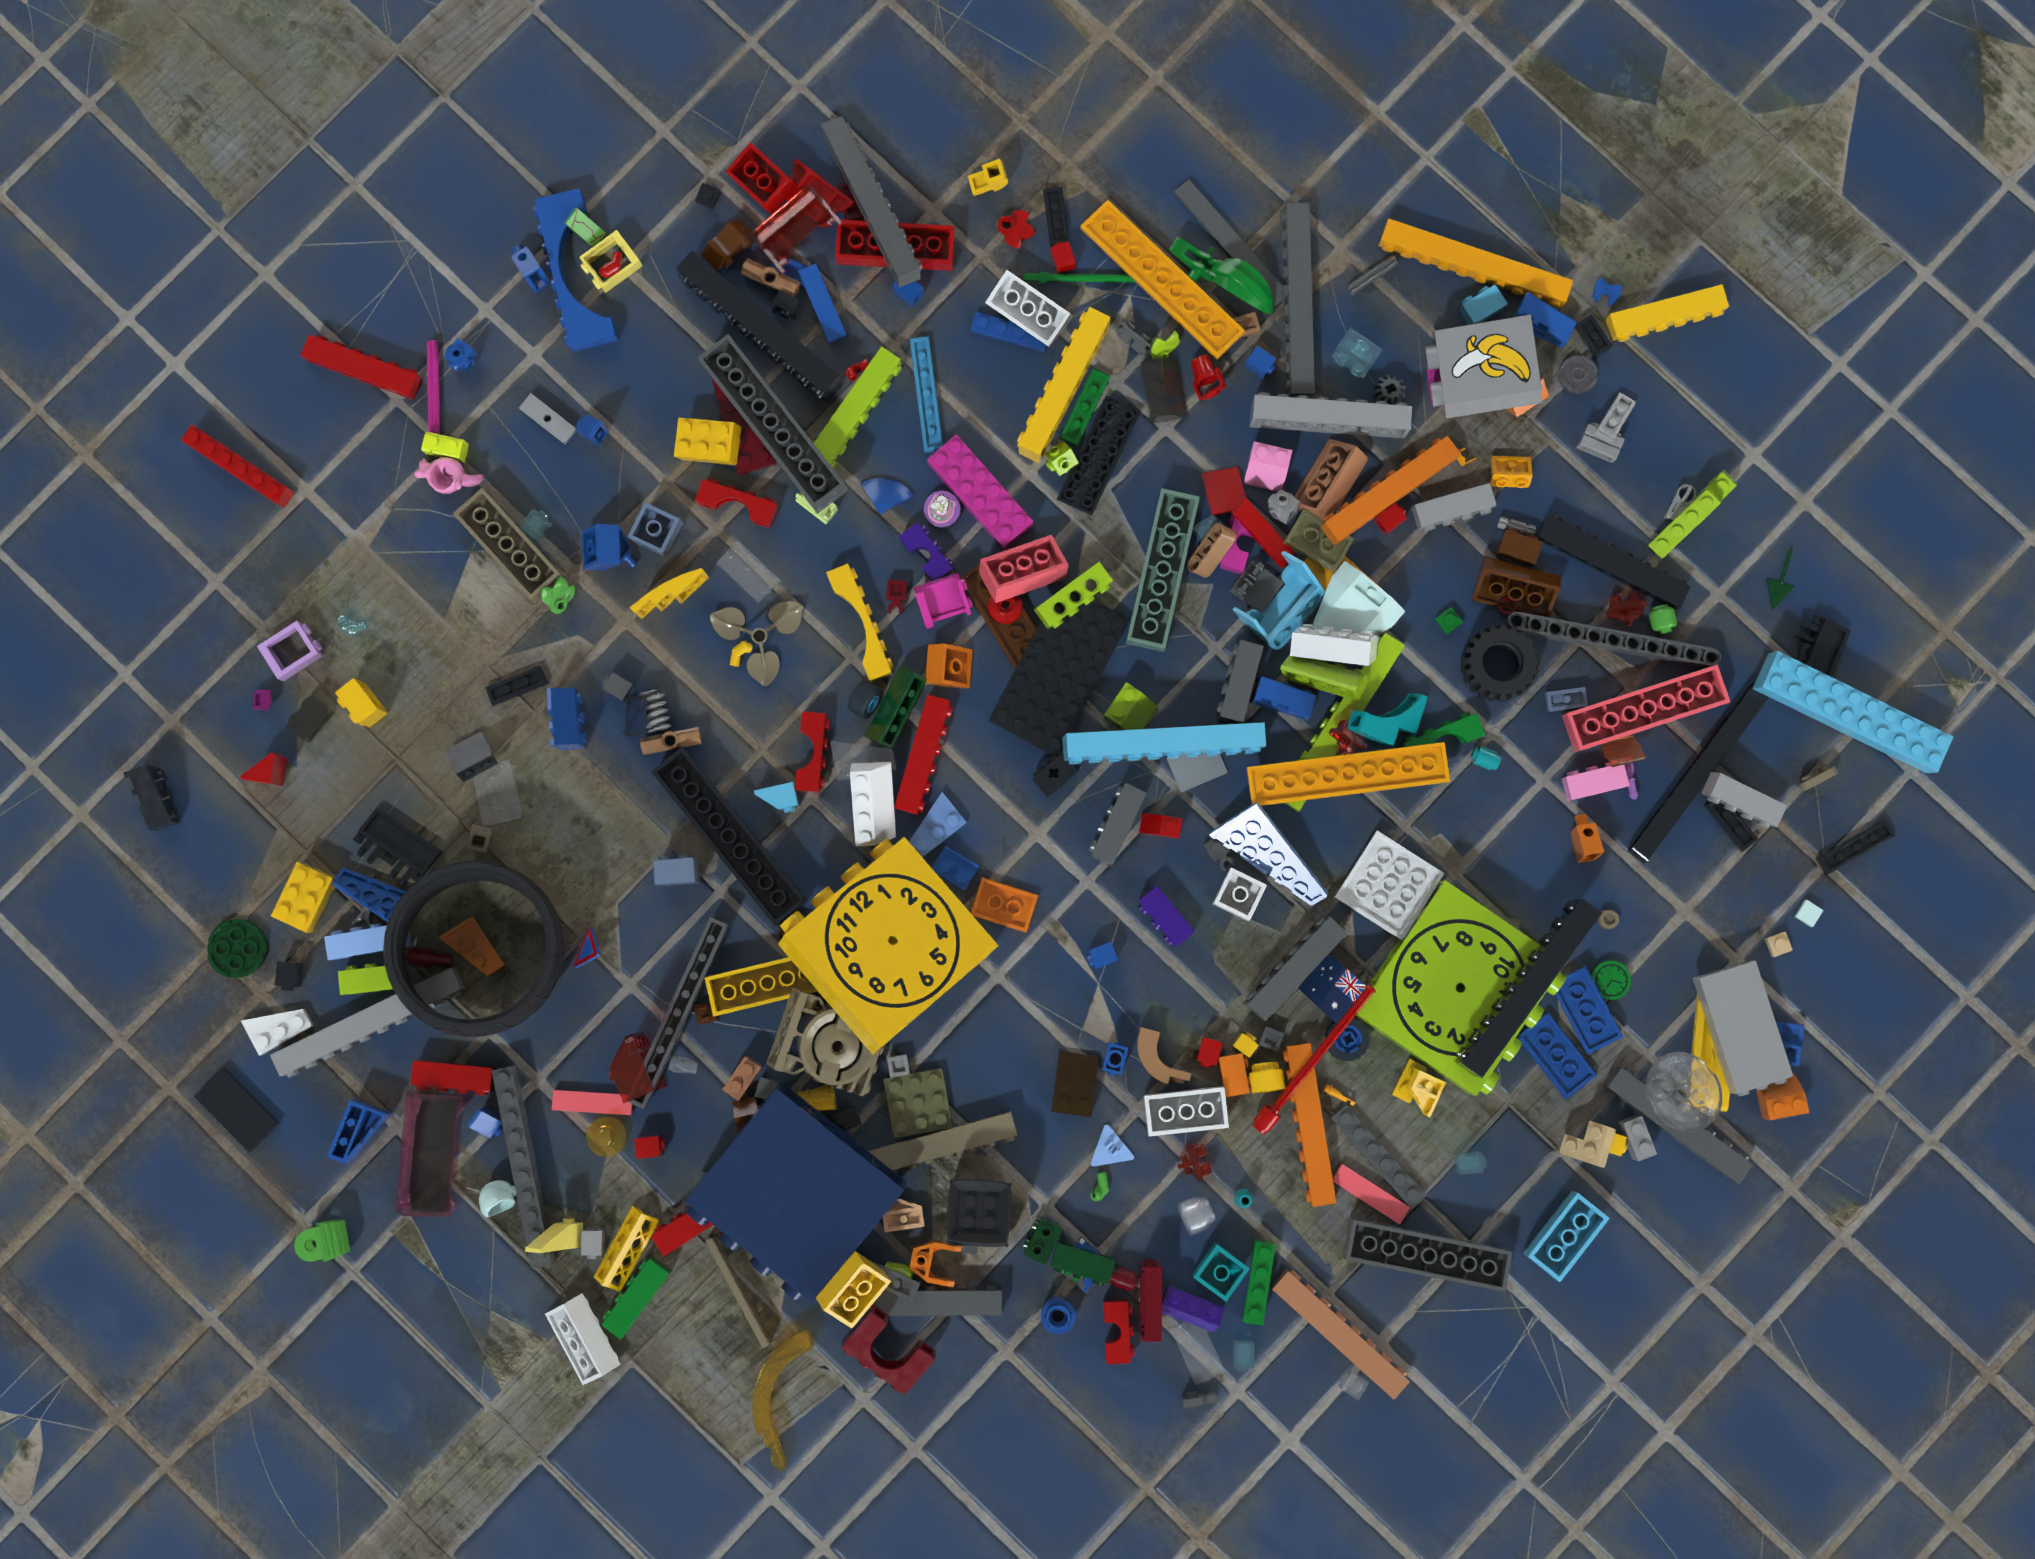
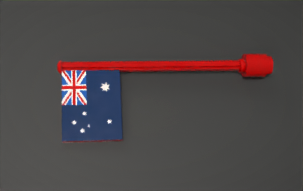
M1331 953L1307 976L1298 989L1337 1025L1277 1100L1270 1104V1106L1265 1104L1253 1119L1252 1126L1263 1135L1266 1132H1270L1281 1118L1279 1113L1283 1105L1372 994L1376 993L1372 985H1365Z

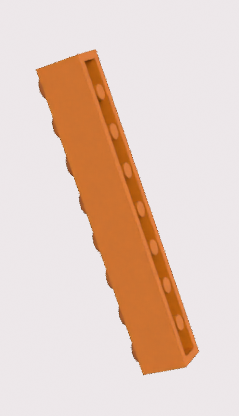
M1448 436L1443 439L1437 438L1430 444L1432 447L1428 450L1425 448L1421 449L1415 454V459L1412 461L1407 459L1400 465L1401 469L1398 471L1393 469L1385 475L1386 479L1380 482L1378 480L1369 487L1370 491L1367 493L1362 491L1355 496L1353 503L1349 504V502H1346L1339 508L1340 512L1336 515L1331 513L1323 519L1324 524L1320 528L1335 546L1457 460L1461 453Z
M1311 1043L1285 1046V1051H1282L1284 1063L1287 1062L1288 1070L1285 1071L1287 1083L1293 1080L1312 1056ZM1314 1067L1289 1098L1290 1102H1294L1295 1110H1292L1293 1122H1297L1298 1130H1295L1296 1141L1300 1142L1301 1150H1298L1299 1160L1304 1163L1305 1169L1301 1171L1303 1182H1307L1308 1190H1305L1306 1202H1310L1312 1207L1336 1203Z

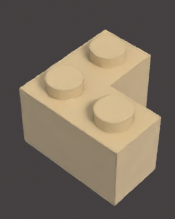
M1589 1121L1584 1140L1565 1134L1559 1153L1605 1168L1616 1129Z

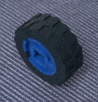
M1353 1018L1328 1051L1339 1060L1354 1061L1359 1059L1369 1048V1031L1360 1020ZM1334 1021L1327 1027L1324 1035L1325 1038L1337 1025Z

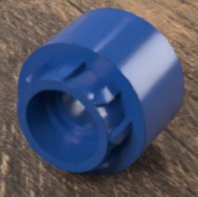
M1054 1296L1047 1299L1041 1308L1043 1326L1054 1334H1062L1069 1331L1075 1322V1309L1071 1301L1062 1296ZM1061 1310L1064 1316L1062 1319L1056 1320L1052 1316L1053 1312Z

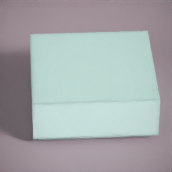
M1804 900L1794 917L1808 926L1814 927L1823 910L1810 901Z

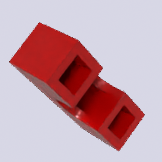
M1127 1299L1103 1300L1104 1322L1115 1323L1121 1329L1116 1339L1105 1340L1106 1364L1131 1363V1357H1134V1345H1130V1337H1133V1324H1129V1316H1132V1304H1128Z

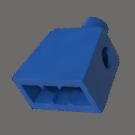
M522 245L513 247L511 258L534 293L536 294L550 285V280L528 247L523 248Z

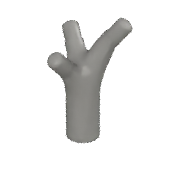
M364 907L359 916L352 921V924L355 925L364 919L368 927H370L371 911Z

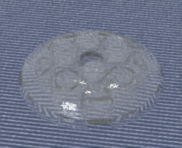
M1672 1052L1660 1057L1650 1067L1645 1082L1646 1097L1655 1115L1667 1126L1683 1132H1695L1708 1127L1718 1117L1722 1107V1090L1716 1074H1712L1705 1065L1707 1063L1695 1055L1685 1052Z

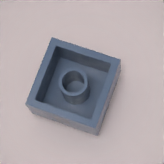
M644 502L627 537L631 542L667 558L683 522L680 518Z
M678 855V859L670 856L658 857L659 860L653 861L655 885L670 886L700 883L699 859L693 858V855Z

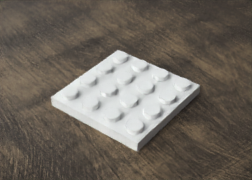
M1376 831L1334 898L1398 939L1403 940L1445 873L1384 834Z

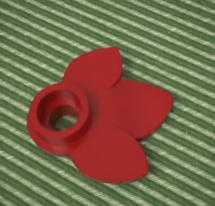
M1023 210L1014 211L1010 216L1001 217L997 223L999 232L1005 237V242L1013 248H1021V239H1029L1035 235L1032 226L1026 222L1029 215L1028 212ZM1008 223L1011 227L1006 229L1003 226Z

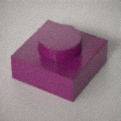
M254 690L253 710H269L272 703L271 690Z

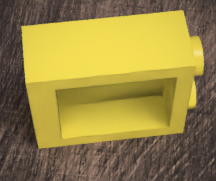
M617 230L579 257L582 261L580 266L587 275L591 273L594 277L591 280L598 290L602 288L605 293L642 267L638 257ZM615 245H618L630 261V264L603 282L590 263Z

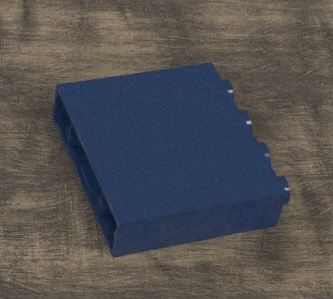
M780 1081L690 1191L685 1203L690 1206L687 1209V1213L695 1222L702 1226H706L708 1222H711L722 1231L718 1237L724 1245L733 1251H737L742 1247L753 1256L750 1263L758 1272L765 1276H769L771 1272H774L785 1282L781 1287L787 1295L796 1301H800L805 1297L812 1303L903 1193L906 1180L887 1167L877 1157Z

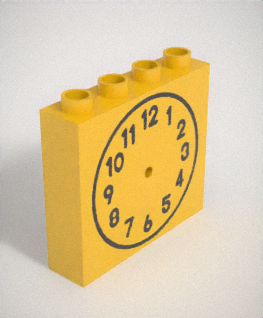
M905 837L895 845L888 838L882 841L869 853L875 860L872 864L864 869L859 862L855 863L840 877L846 884L840 890L834 893L827 886L810 901L816 908L813 912L804 918L799 911H796L780 925L781 929L785 932L778 943L780 948L872 1055L999 946Z

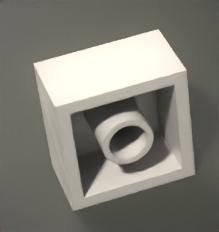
M1229 868L1212 904L1246 921H1250L1267 885L1240 871Z

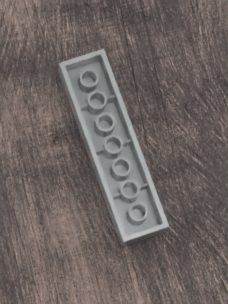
M1261 392L1258 395H1254L1251 403L1249 427L1403 439L1411 430L1412 406H1407L1406 403L1402 402L1390 405L1385 401L1368 403L1367 400H1356V402H1349L1345 398H1338L1335 401L1328 400L1329 398L1327 397L1309 399V396L1299 395L1297 398L1289 397L1288 394L1270 396L1269 393Z

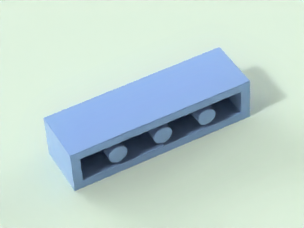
M377 923L369 925L370 929L363 930L362 927L350 928V932L343 933V930L330 932V936L324 937L328 960L383 952L387 926ZM410 932L408 933L406 947L412 946Z

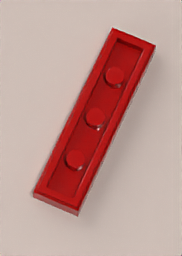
M1243 498L1231 513L1280 568H1284L1288 562L1281 553L1286 551L1294 556V551L1283 543L1284 540L1247 498Z

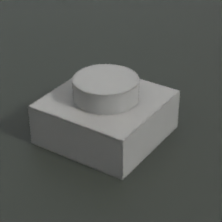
M907 1054L887 1058L890 1078L910 1074Z

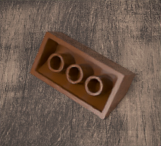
M1484 556L1477 574L1472 601L1496 607L1502 606L1503 609L1507 610L1516 609V612L1549 617L1561 588V576ZM1508 596L1511 600L1517 602V607H1513V603L1509 600L1504 601L1502 604L1499 603V600Z

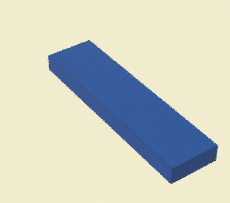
M813 264L798 270V274L828 344L846 337L845 330L817 265Z

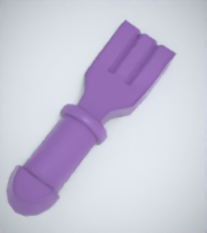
M1632 758L1620 759V764L1624 763L1630 785L1628 786L1629 797L1635 800L1638 797L1635 778H1633L1634 765Z

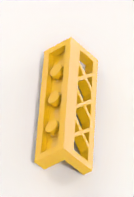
M632 1206L597 1269L594 1278L602 1286L621 1292L660 1220ZM644 1221H651L649 1227L642 1231L641 1227ZM640 1238V1244L632 1249L634 1240ZM630 1256L629 1264L622 1266L624 1258ZM621 1275L617 1285L611 1283L614 1276Z

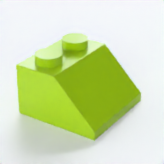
M1126 682L1105 712L1104 718L1122 730L1143 729L1158 706L1142 692Z

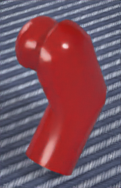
M867 359L846 369L845 375L849 380H856L858 373L867 368L869 365Z

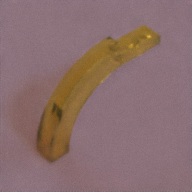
M808 1327L789 1336L773 1351L764 1364L754 1389L752 1413L756 1434L765 1433L763 1436L764 1443L767 1448L770 1447L772 1455H770L773 1467H777L778 1472L786 1469L788 1463L772 1418V1392L783 1368L800 1354L814 1348L815 1345Z

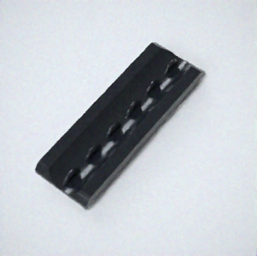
M1107 395L1105 396L1076 457L1079 463L1071 468L1058 495V501L1091 516L1094 514L1139 418L1140 410Z

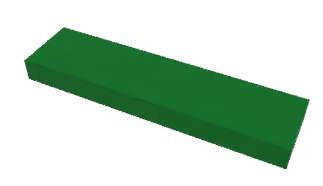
M1094 368L1092 369L1060 439L1078 446L1109 382V375Z

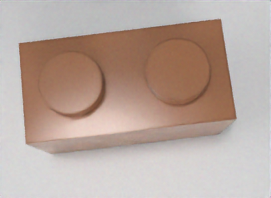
M745 1056L722 1090L736 1100H741L764 1066L750 1056Z

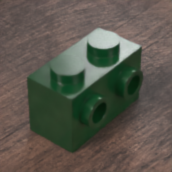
M1041 1216L1040 1220H1035L1031 1228L1034 1232L1031 1238H1026L1022 1248L1025 1249L1024 1255L1046 1265L1063 1231V1227Z

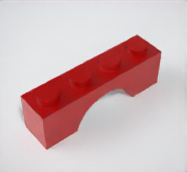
M709 478L708 481L702 479L695 498L697 505L716 511L724 503L731 501L740 502L748 508L752 523L771 529L778 510L774 499L766 496L763 499L756 497L757 494L745 490V493L738 491L737 487L727 484V486L719 485L720 482L715 479Z
M802 711L800 731L812 740L814 755L807 766L796 771L795 790L797 792L820 793L821 789H824L825 777H822V769H826L827 758H824V750L828 749V738H825L826 730L830 729V719L827 718L826 713Z

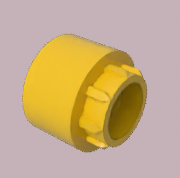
M1277 1062L1252 1065V1073H1249L1252 1094L1285 1090L1283 1069H1279Z

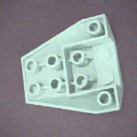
M1344 561L1332 575L1312 625H1314V628L1322 629L1323 626L1333 627L1335 631L1352 629L1353 633L1361 634V631L1373 632V635L1378 636L1391 628L1405 610L1366 575Z

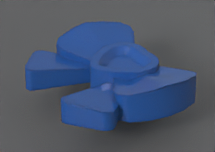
M1599 278L1594 284L1592 297L1595 302H1598L1602 294L1605 296L1609 295L1607 306L1614 305L1622 293V286L1606 283L1602 278Z

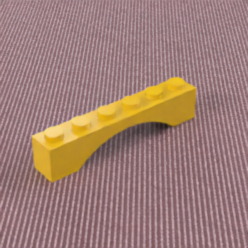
M846 564L826 572L834 593L849 602L859 613L866 632V650L862 663L869 681L873 683L893 675L891 669H894L890 657L886 659L884 651L887 650L883 639L879 641L876 634L880 632L876 621L871 622L869 615H872L870 606L863 602L862 597H865L862 586L857 587L855 582L858 576L854 567L850 569L849 565Z

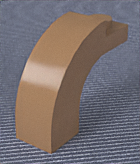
M1140 1027L1137 1037V1051L1144 1068L1154 1078L1168 1084L1170 1076L1173 1077L1172 1081L1184 1084L1185 1080L1190 1081V1072L1168 1067L1159 1059L1157 1043L1160 1032Z

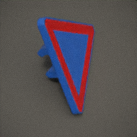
M592 927L587 928L573 965L574 968H579L594 960L601 953L598 949L599 944L596 942Z

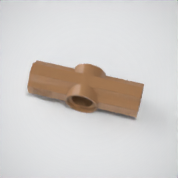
M747 259L742 266V276L764 285L769 290H776L778 292L781 290L794 298L797 296L801 285L799 281L777 272L772 267L763 266L750 259ZM768 276H775L774 281H766Z
M699 727L675 732L668 731L664 734L640 738L643 755L668 750L675 751L681 747L702 744ZM670 736H674L676 739L675 744L672 746L667 745V739Z

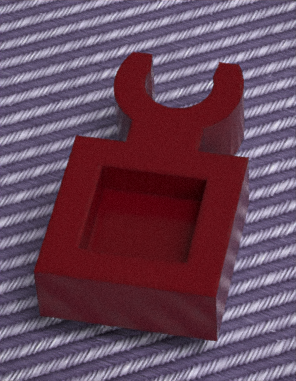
M887 580L886 600L891 601L888 606L889 614L892 613L893 607H898L899 615H902L903 608L900 601L906 602L907 581Z

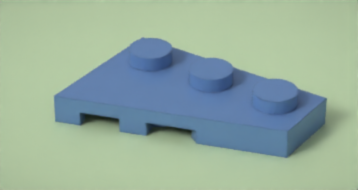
M941 792L909 843L923 858L967 822L944 793Z

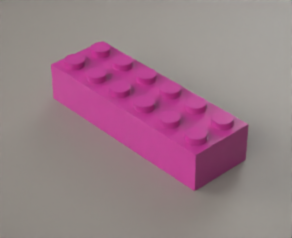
M957 434L927 459L929 467L951 492L957 496L959 501L1003 551L1008 549L1033 527L1032 519Z

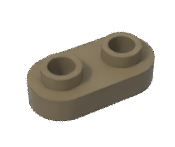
M1827 764L1818 769V774L1813 776L1811 773L1802 777V782L1799 783L1802 791L1808 790L1838 774L1836 767H1830Z

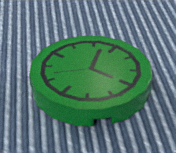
M1617 961L1601 962L1591 973V977L1600 994L1606 1000L1622 998L1631 986V975L1628 969Z

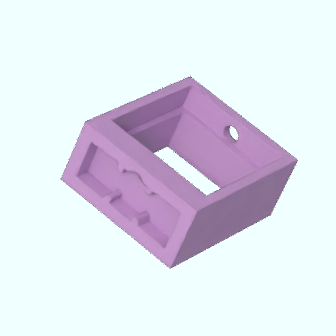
M295 621L257 646L279 680H287L323 657L320 651L322 647L316 639L313 640L310 635L312 631L306 623L303 624ZM298 631L311 652L284 668L272 647Z

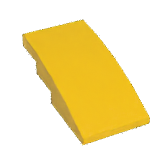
M702 568L684 573L653 589L630 608L641 619L655 607L662 612L675 599L682 604L710 577Z

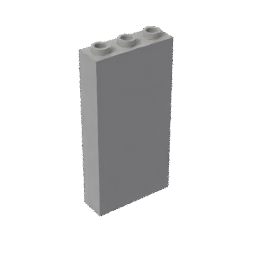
M1748 960L1694 977L1693 981L1730 1093L1737 1094L1738 1096L1750 1094L1749 1090L1755 1088L1756 1090H1763L1769 1087L1768 1084L1774 1082L1776 1085L1787 1082V1078L1793 1077L1756 960Z

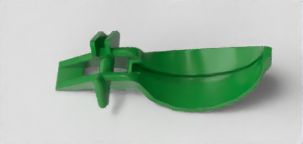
M1179 237L1176 238L1169 251L1191 269L1187 276L1195 283L1201 277L1209 282L1213 281L1270 316L1273 314L1272 292L1266 280L1250 264L1238 258H1227L1224 261L1215 260L1211 256L1213 247H1209L1207 253H1204ZM1186 251H1189L1199 261L1196 262L1184 254Z

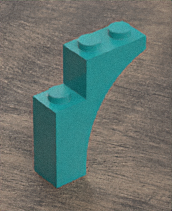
M1409 693L1397 708L1378 716L1352 710L1347 730L1379 744L1394 746L1398 731L1409 734L1417 733L1428 697L1422 694Z

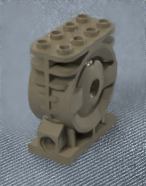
M792 987L766 1064L774 1070L793 1075L803 1071L815 1081L855 1093L859 1096H864L865 1093L868 1094L871 1088L870 1079L877 1070L878 1063L876 1062L878 1056L882 1054L884 1046L872 1055L862 1043L859 1058L851 1067L838 1073L839 1069L847 1067L856 1059L859 1051L858 1037L838 1014L834 1023L827 1024L818 1031L821 1026L833 1021L836 1015L835 1010L829 1004H824L819 996ZM801 1011L806 1012L800 1019ZM818 1031V1033H817L816 1036H815L814 1043H813V1049H814L815 1056H816V1058H817V1059L819 1060V1062H820V1066H819L818 1072L816 1073V1069H817V1065H818V1064L816 1063V1061H815V1059H814V1057H813V1054H812V1041H813V1037H814L815 1033ZM835 1041H839L840 1047L837 1050H832V1044ZM791 1043H792L793 1053H790V1052H789Z

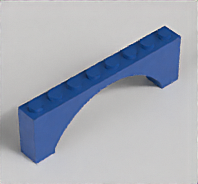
M578 188L534 199L536 204L533 207L534 214L540 221V225H537L540 236L544 237L545 242L542 243L544 254H548L549 261L546 264L549 273L553 275L551 285L553 291H556L558 298H555L558 310L561 309L562 316L559 317L560 323L567 333L564 335L566 345L570 346L574 352L619 341L612 318H605L595 314L581 305L569 292L563 277V249L571 231L564 222L574 208H578L584 214L588 213L583 193Z

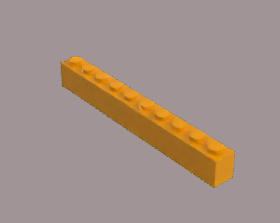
M1389 218L1378 245L1387 252L1394 251L1400 253L1405 258H1415L1423 264H1433L1441 270L1454 271L1461 277L1469 276L1479 283L1487 282L1493 284V286L1496 285L1498 289H1508L1515 295H1526L1529 292L1554 308H1562L1574 281Z

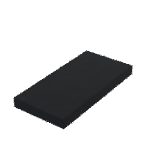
M222 1068L194 1096L249 1153L280 1124L226 1068Z

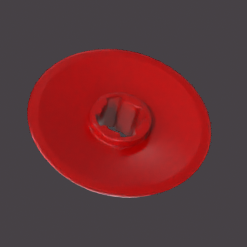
M1019 595L995 603L991 596L988 601L990 616L1002 624L1016 621L1023 610V602ZM1003 602L1009 603L1008 609L1001 608Z

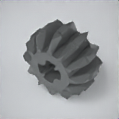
M1386 374L1385 378L1379 377L1378 383H1375L1373 386L1376 389L1373 391V395L1378 396L1376 402L1382 400L1390 405H1394V402H1401V399L1406 396L1403 392L1406 390V386L1401 385L1403 379L1397 381V375H1394L1391 379L1389 374ZM1388 388L1392 389L1391 394L1387 393Z

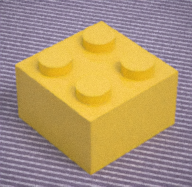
M353 678L335 692L338 696L337 702L342 708L348 709L350 712L348 716L355 724L358 723L361 726L364 725L370 728L388 714L367 684Z

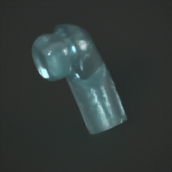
M345 615L337 619L338 626L348 634L368 629L365 621L354 623Z

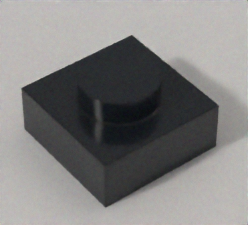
M702 183L695 202L714 210L721 191Z

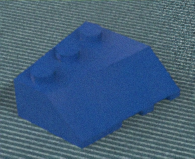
M576 688L547 689L548 713L552 716V720L549 722V730L553 736V739H550V746L561 751L586 748L585 743L588 742L587 732L583 731L585 715L584 712H581L580 704H583L582 694Z

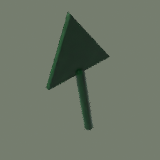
M1792 547L1788 550L1779 582L1766 578L1772 610L1794 588V586L1783 583L1793 551Z

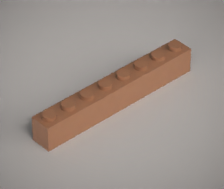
M1285 1269L1270 1286L1272 1290L1394 1400L1410 1382L1406 1378L1408 1374L1400 1366L1395 1368L1391 1364L1393 1360L1386 1353L1380 1354L1375 1349L1378 1346L1369 1338L1365 1341L1360 1336L1362 1332L1354 1324L1350 1327L1345 1322L1347 1318L1339 1311L1333 1312L1330 1309L1332 1305L1324 1297L1320 1300L1315 1295L1317 1291L1311 1285L1307 1284L1305 1286L1301 1283L1302 1277L1294 1270L1289 1272Z

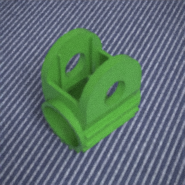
M344 1220L316 1222L315 1227L302 1231L296 1237L294 1244L298 1257L308 1262L323 1259V1262H326L351 1251Z

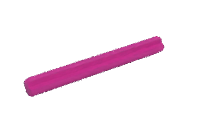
M429 340L427 341L428 432L440 434L438 342Z

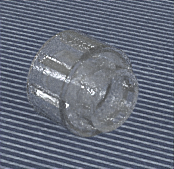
M1194 1196L1177 1203L1179 1214L1190 1236L1209 1229L1210 1224L1215 1220L1213 1210L1205 1197L1198 1198Z

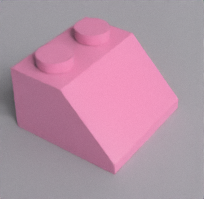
M1254 442L1243 484L1275 492L1283 489L1292 450Z

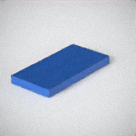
M1584 965L1566 974L1567 977L1564 984L1555 995L1587 1055L1623 1038V1034L1586 966Z
M1547 1011L1533 1028L1527 1026L1516 1036L1565 1100L1597 1076Z

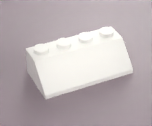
M1006 270L985 302L1048 347L1060 336L1073 317L1068 311L1008 270Z
M891 762L851 764L850 779L855 846H873L880 844L887 838L889 840L895 838L896 827Z
M583 1293L545 1314L582 1385L602 1377L621 1365L617 1354L608 1342L607 1335L603 1333L598 1318L593 1314L589 1302Z

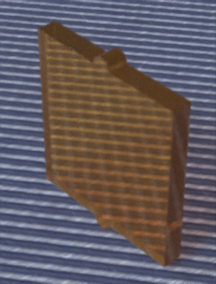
M1634 735L1600 745L1604 752V758H1607L1611 767L1646 759L1641 749V744H1638Z

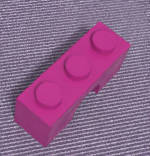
M1232 514L1229 525L1236 532V539L1220 561L1219 568L1242 575L1249 553L1240 550L1236 540L1241 536L1253 537Z

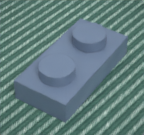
M1585 687L1545 693L1547 712L1588 706Z

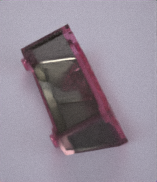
M406 1091L395 1211L400 1215L451 1217L452 1212L455 1211V1200H452L450 1194L458 1115L465 1109V1100L462 1095Z

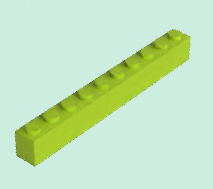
M1384 633L1381 637L1378 635L1376 659L1369 666L1363 665L1359 669L1364 671L1368 678L1361 702L1342 697L1340 702L1336 701L1330 709L1333 712L1329 719L1325 718L1320 725V728H1322L1319 735L1315 734L1309 742L1312 745L1308 752L1304 750L1299 760L1336 755L1350 733L1347 730L1352 710L1364 711L1404 648V644L1387 633ZM1306 800L1284 804L1298 812Z

